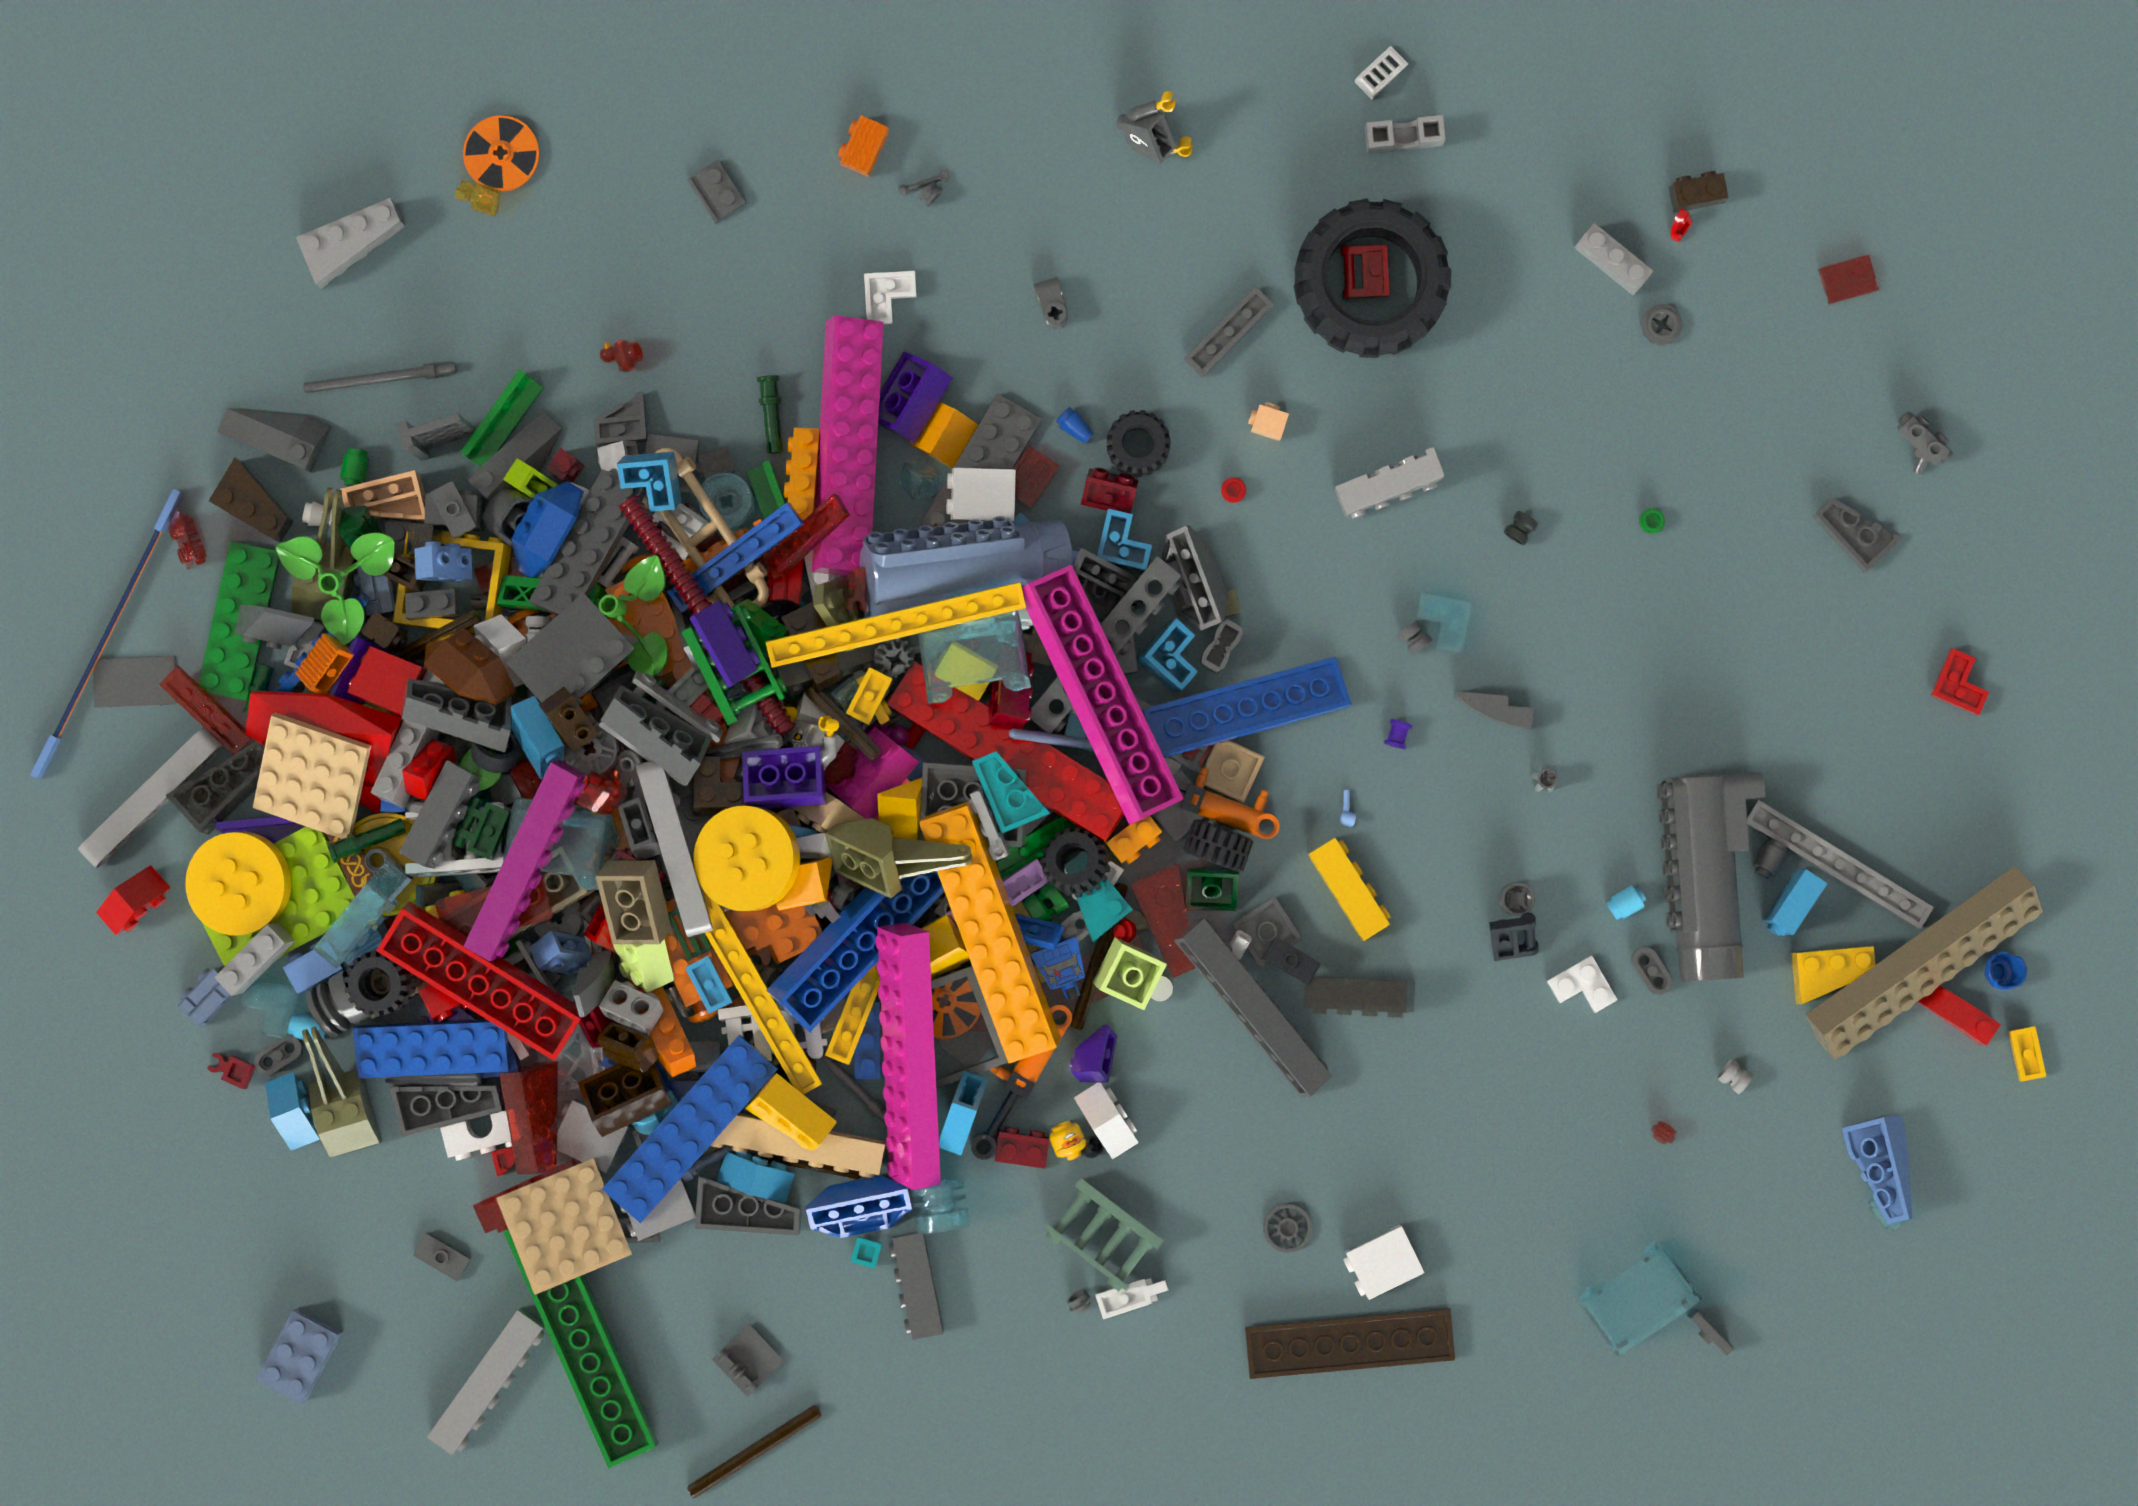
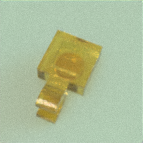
M467 181L460 182V188L457 187L455 190V198L471 202V209L492 216L497 214L501 190L480 183L473 187Z

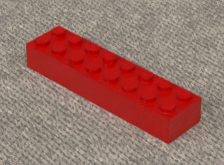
M409 901L397 915L376 951L555 1061L582 1017H579L576 1004L501 957L488 961L465 948L464 944L468 938L467 936Z

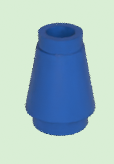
M1068 407L1056 420L1061 430L1083 444L1094 434L1079 412L1071 407Z

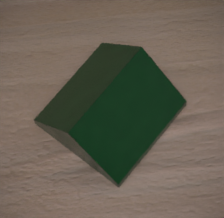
M1187 869L1185 909L1236 911L1239 871Z

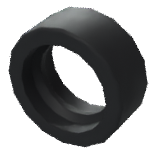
M510 729L506 746L511 751L510 753L493 754L485 750L482 745L473 742L471 756L478 767L489 772L503 773L514 769L518 764L522 747L512 729Z

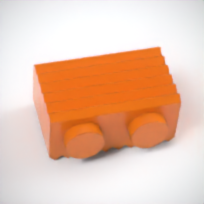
M860 115L858 121L853 120L848 131L851 137L848 144H842L838 157L841 158L840 164L869 177L889 134V128Z
M323 633L321 634L322 637L318 638L315 646H313V650H310V654L307 655V658L302 661L301 666L295 671V674L306 687L317 694L328 693L354 656L346 645H342L336 637Z

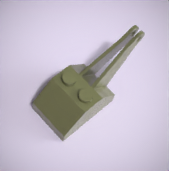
M329 487L324 497L323 513L316 540L323 551V557L319 564L322 565L324 574L331 570L342 572L357 562L352 556L349 547H345L344 539L338 531L342 514V490L337 489L333 499V488ZM332 508L331 543H326ZM318 568L315 576L311 579L302 580L294 577L292 584V613L322 620L321 612L324 605L330 600L339 599L336 596L333 597L332 594H326L320 590L318 586ZM357 568L343 576L344 584L338 592L343 595L344 600L351 598L354 586V573L357 572Z
M873 818L835 824L825 833L835 872L889 898H893L902 890L901 878L969 865L973 860L971 849L968 845L893 838L891 826Z
M316 1026L311 1027L312 1037L307 1029L302 1030L303 1039L317 1081L309 1083L311 1113L317 1134L329 1157L381 1143L382 1139L364 1078H358L357 1069L344 1073ZM316 1048L331 1076L329 1078L325 1077Z

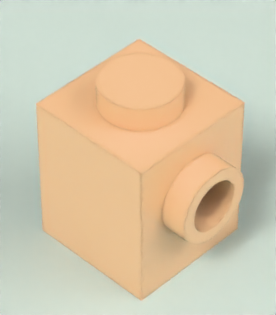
M1265 403V406L1259 405L1258 411L1252 410L1248 424L1253 425L1251 432L1280 441L1289 413L1279 411L1280 407L1275 404Z

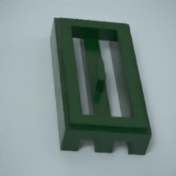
M676 908L668 912L670 924L688 960L712 949L705 933H702L699 936L705 947L701 949L695 937H689L695 949V952L691 953L674 919V916L678 915L683 925L679 909Z

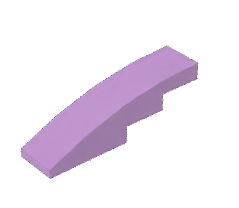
M1038 859L1002 879L1012 906L1049 882ZM950 910L946 914L949 915L958 929L952 910Z

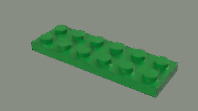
M230 541L197 691L247 701L250 692L248 687L254 680L262 640H258L257 644L243 642V636L235 635L234 632L241 604L270 608L280 563L277 551Z

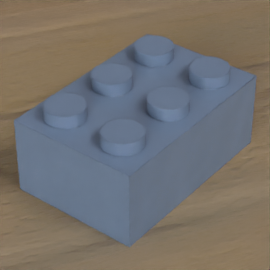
M300 1308L293 1310L256 1380L300 1404L308 1400L344 1331Z

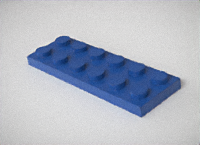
M488 1020L360 1025L353 1028L358 1078L509 1072L511 1070L507 1032Z

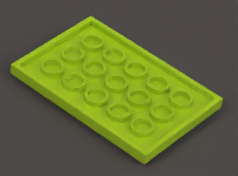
M307 826L274 843L288 863L292 882L288 904L275 922H279L296 940L279 958L366 912L359 897L353 895L339 861L335 864L333 863L326 842L330 841L327 834ZM202 922L224 967L260 932L237 936L226 935L212 930Z

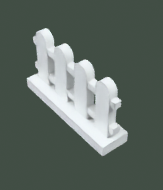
M775 1001L796 1036L794 1024L798 1023ZM747 1005L718 1009L719 1020L722 1023L726 1022V1027L721 1028L723 1035L727 1034L729 1045L739 1034L744 1037L743 1032L753 1030L755 1048L771 1062L773 1061L772 1054L774 1052ZM751 1018L752 1023L742 1025L743 1019ZM819 1023L811 1032L805 1029L806 1042H800L801 1047L807 1049L808 1055L813 1059L821 1058L824 1053L823 1046H828L827 1039H822Z

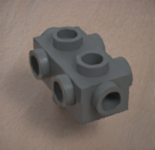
M1907 411L1898 420V432L1915 447L1913 453L1919 457L1914 467V472L1923 475L1928 461L1936 466L1939 462H1946L1953 454L1947 445L1949 440L1939 431L1935 434L1929 428L1930 422L1921 414L1916 416L1913 412Z

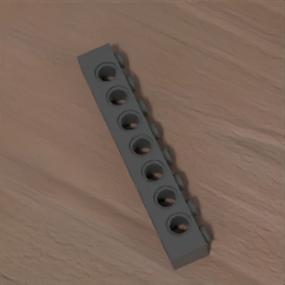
M1158 556L1101 624L1107 640L1113 645L1115 656L1118 653L1123 655L1132 645L1129 639L1135 632L1138 635L1143 632L1149 624L1145 621L1151 613L1156 616L1165 605L1162 599L1167 593L1172 596L1181 585L1178 581L1181 575ZM1155 581L1161 585L1162 591L1160 594L1152 595L1148 592L1147 586L1150 582ZM1136 601L1142 602L1146 607V611L1141 615H1136L1131 611V605ZM1119 621H1125L1129 625L1128 633L1124 635L1118 634L1114 628L1115 624ZM1059 677L1054 680L1031 708L1030 720L1046 733L1052 734L1054 731L1058 734L1067 723L1063 720L1069 712L1073 715L1076 713ZM1059 700L1063 703L1064 710L1060 714H1053L1049 710V704L1052 701Z

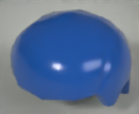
M2001 951L1989 956L1985 962L1984 976L1992 987L1999 990H2010L2023 984L2027 977V967L2021 956L2012 955L2008 951Z

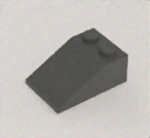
M241 604L234 634L243 636V642L257 644L258 640L267 642L266 647L281 650L282 645L292 646L313 624L314 618L268 607Z

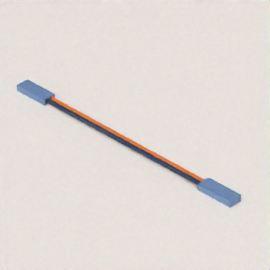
M176 489L172 490L153 528L155 532L54 734L49 736L30 774L31 776L42 779L61 741L59 737L160 535L165 533L184 493Z

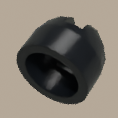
M1089 1136L1085 1139L1086 1146L1081 1151L1082 1153L1084 1152L1087 1158H1095L1103 1152L1104 1146L1098 1137Z

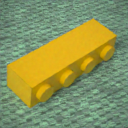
M1333 838L1310 852L1308 856L1361 940L1365 941L1389 926L1388 919L1391 917L1383 904L1378 906L1374 900L1377 894L1370 883L1365 885L1360 878L1363 872L1356 861L1351 863L1346 854L1349 853V850L1342 839L1337 841L1336 838Z

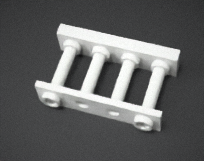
M491 802L493 805L513 812V810L504 806V803ZM405 813V818L415 821L419 813ZM475 818L470 830L473 833L477 827V818ZM466 839V855L464 860H455L452 857V841H450L444 850L442 861L435 869L423 867L416 862L406 863L405 874L414 878L499 872L506 857L501 853L500 843L493 861L479 858L477 854L467 851L470 840Z

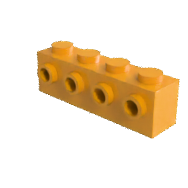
M794 428L793 437L788 438V452L792 453L791 460L786 461V475H790V481L785 482L784 498H788V502L792 504L805 523L793 533L814 534L820 429Z

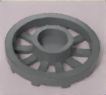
M1281 1204L1273 1208L1266 1216L1263 1227L1268 1243L1276 1250L1287 1253L1295 1252L1304 1247L1309 1241L1312 1232L1311 1220L1307 1213L1299 1206L1293 1204ZM1286 1208L1294 1209L1290 1218L1287 1217ZM1282 1209L1283 1219H1280L1275 1212ZM1297 1211H1299L1304 1217L1295 1221L1294 1217ZM1271 1216L1279 1222L1278 1225L1268 1223ZM1306 1220L1307 1228L1298 1227L1299 1223ZM1268 1227L1276 1228L1278 1231L1269 1235ZM1298 1231L1307 1232L1304 1240L1297 1235ZM1280 1235L1281 1238L1276 1245L1271 1239ZM1293 1237H1295L1300 1242V1244L1295 1247H1293L1292 1244ZM1284 1239H1288L1289 1248L1281 1247Z

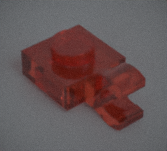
M851 566V572L847 573L848 588H852L853 595L847 600L846 607L849 612H853V603L859 601L861 603V610L866 611L865 568L862 566Z

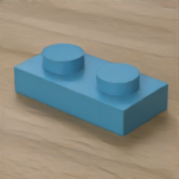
M710 956L685 968L709 1014L733 1002Z

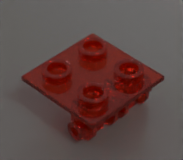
M177 510L170 521V525H168V530L172 540L176 539L179 549H177L179 560L182 564L185 563L188 570L194 562H196V565L205 563L207 554L202 544L197 545L202 542L201 539L191 541L192 538L199 535L198 532H194L197 529L193 518H190L189 514L182 515L181 511Z

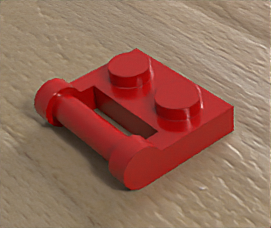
M1387 245L1342 247L1341 256L1344 257L1345 274L1343 299L1389 297ZM1361 255L1363 289H1355L1354 256Z

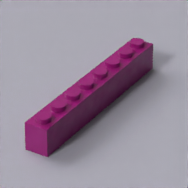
M561 760L550 763L464 944L465 948L488 961L502 958L509 947L507 941L510 935H513L519 927L520 921H518L521 912H524L530 904L531 898H529L532 889H535L541 881L542 876L540 872L543 866H546L552 858L553 853L551 849L554 843H557L562 837L564 831L562 826L574 811L573 803L585 788L584 780L587 774Z

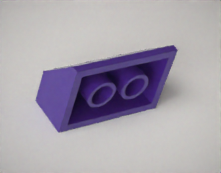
M904 351L880 391L878 425L915 444L953 377L935 364Z
M720 599L694 613L690 620L729 688L759 669L757 664L760 660L753 648L750 650L747 648L744 642L747 640V636L740 625L736 627L731 619L735 615L728 602L723 604Z
M355 637L349 646V650L354 656L333 684L329 694L364 705V702L357 700L348 693L350 680L356 675L361 665L362 656L368 651L370 646L392 654V651Z
M821 746L742 751L743 790L746 806L772 809L826 805V784Z

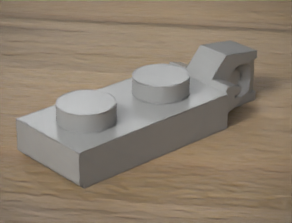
M983 788L977 789L970 794L971 799L969 801L973 812L979 815L981 820L979 824L983 836L989 839L990 846L988 851L995 861L1008 856L1010 851L1003 837L1004 833H1001Z

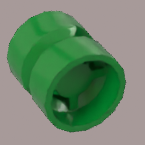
M1050 882L1039 888V894L1032 893L1021 901L1033 918L1049 922L1052 921L1053 914L1060 915L1070 907ZM1047 897L1053 903L1048 909L1042 902Z

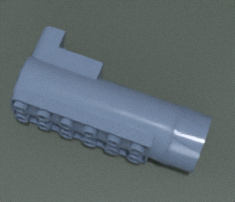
M997 516L993 520L982 521L972 519L968 523L957 524L948 522L943 524V526L936 527L923 525L918 529L912 530L899 528L887 533L870 532L863 538V547L860 552V576L864 591V618L1020 582L1021 587H1024L1026 584L1069 565L1073 567L1072 547L1067 528L1061 520L1027 522L1026 524L1014 525L1010 518Z

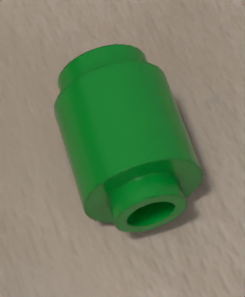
M354 448L347 449V454L343 456L340 479L344 480V485L353 486L365 483L369 464L368 452Z

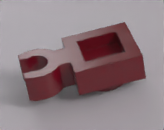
M213 1053L212 1056L219 1060L218 1067L208 1065L207 1069L214 1073L223 1072L221 1080L241 1089H247L255 1070L254 1064L236 1056H230L228 1060L222 1053Z

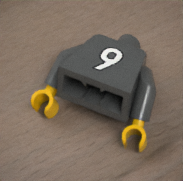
M1171 91L1164 92L1159 102L1154 100L1131 108L1126 115H1120L1116 122L1117 128L1123 130L1128 145L1132 149L1159 164L1167 157L1174 156V153L1187 157L1191 154L1193 148L1191 144L1192 139L1188 136L1181 137L1179 144H1175L1164 113L1159 111L1162 109L1165 112H1171L1174 109L1177 100L1170 101L1173 96Z

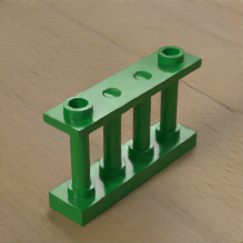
M740 603L733 606L736 614L731 619L735 625L742 623L748 635L747 640L744 642L747 648L753 646L760 660L757 664L759 669L749 676L765 670L771 684L736 701L734 699L729 700L725 692L729 688L723 677L717 676L714 670L716 665L710 654H706L702 646L704 643L697 630L690 626L681 631L727 725L738 721L737 714L740 713L741 709L774 693L777 694L779 700L785 698L784 691L787 690L781 676L776 678L750 626L749 621L752 620V617L747 607H741Z

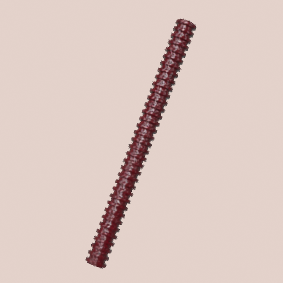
M638 495L632 496L624 501L619 509L625 512V518L629 517V523L634 525V531H638L639 538H643V544L648 545L647 550L653 552L651 555H656L660 558L663 571H666L665 576L671 578L670 583L675 584L674 589L676 591H680L679 596L684 597L683 602L685 604H689L688 609L696 613L713 604L708 602L709 597L707 595L704 596L703 588L699 589L698 586L700 584L694 581V575L690 576L689 568L686 569L685 562L680 561L681 556L675 554L677 551L675 548H671L672 543L666 541L667 536L662 535L663 530L657 528L658 523L653 522L654 517L648 515L649 510L644 509L645 504L639 502L640 497ZM758 673L739 681L740 684H744L743 689L748 690V694L768 685L767 681L764 682L762 680L764 678L763 675ZM772 694L756 702L758 705L757 709L763 712L761 715L767 718V724L771 723L772 731L775 730L777 733L785 735L795 727L796 723L790 721L791 716L786 715L787 710L785 708L782 709V703L777 702L776 695Z

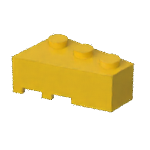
M1874 946L1791 953L1796 1004L1802 1005L1848 985L1876 965Z
M777 1073L762 1086L745 1107L747 1111L797 1141L801 1147L811 1151L820 1146L837 1123V1121Z

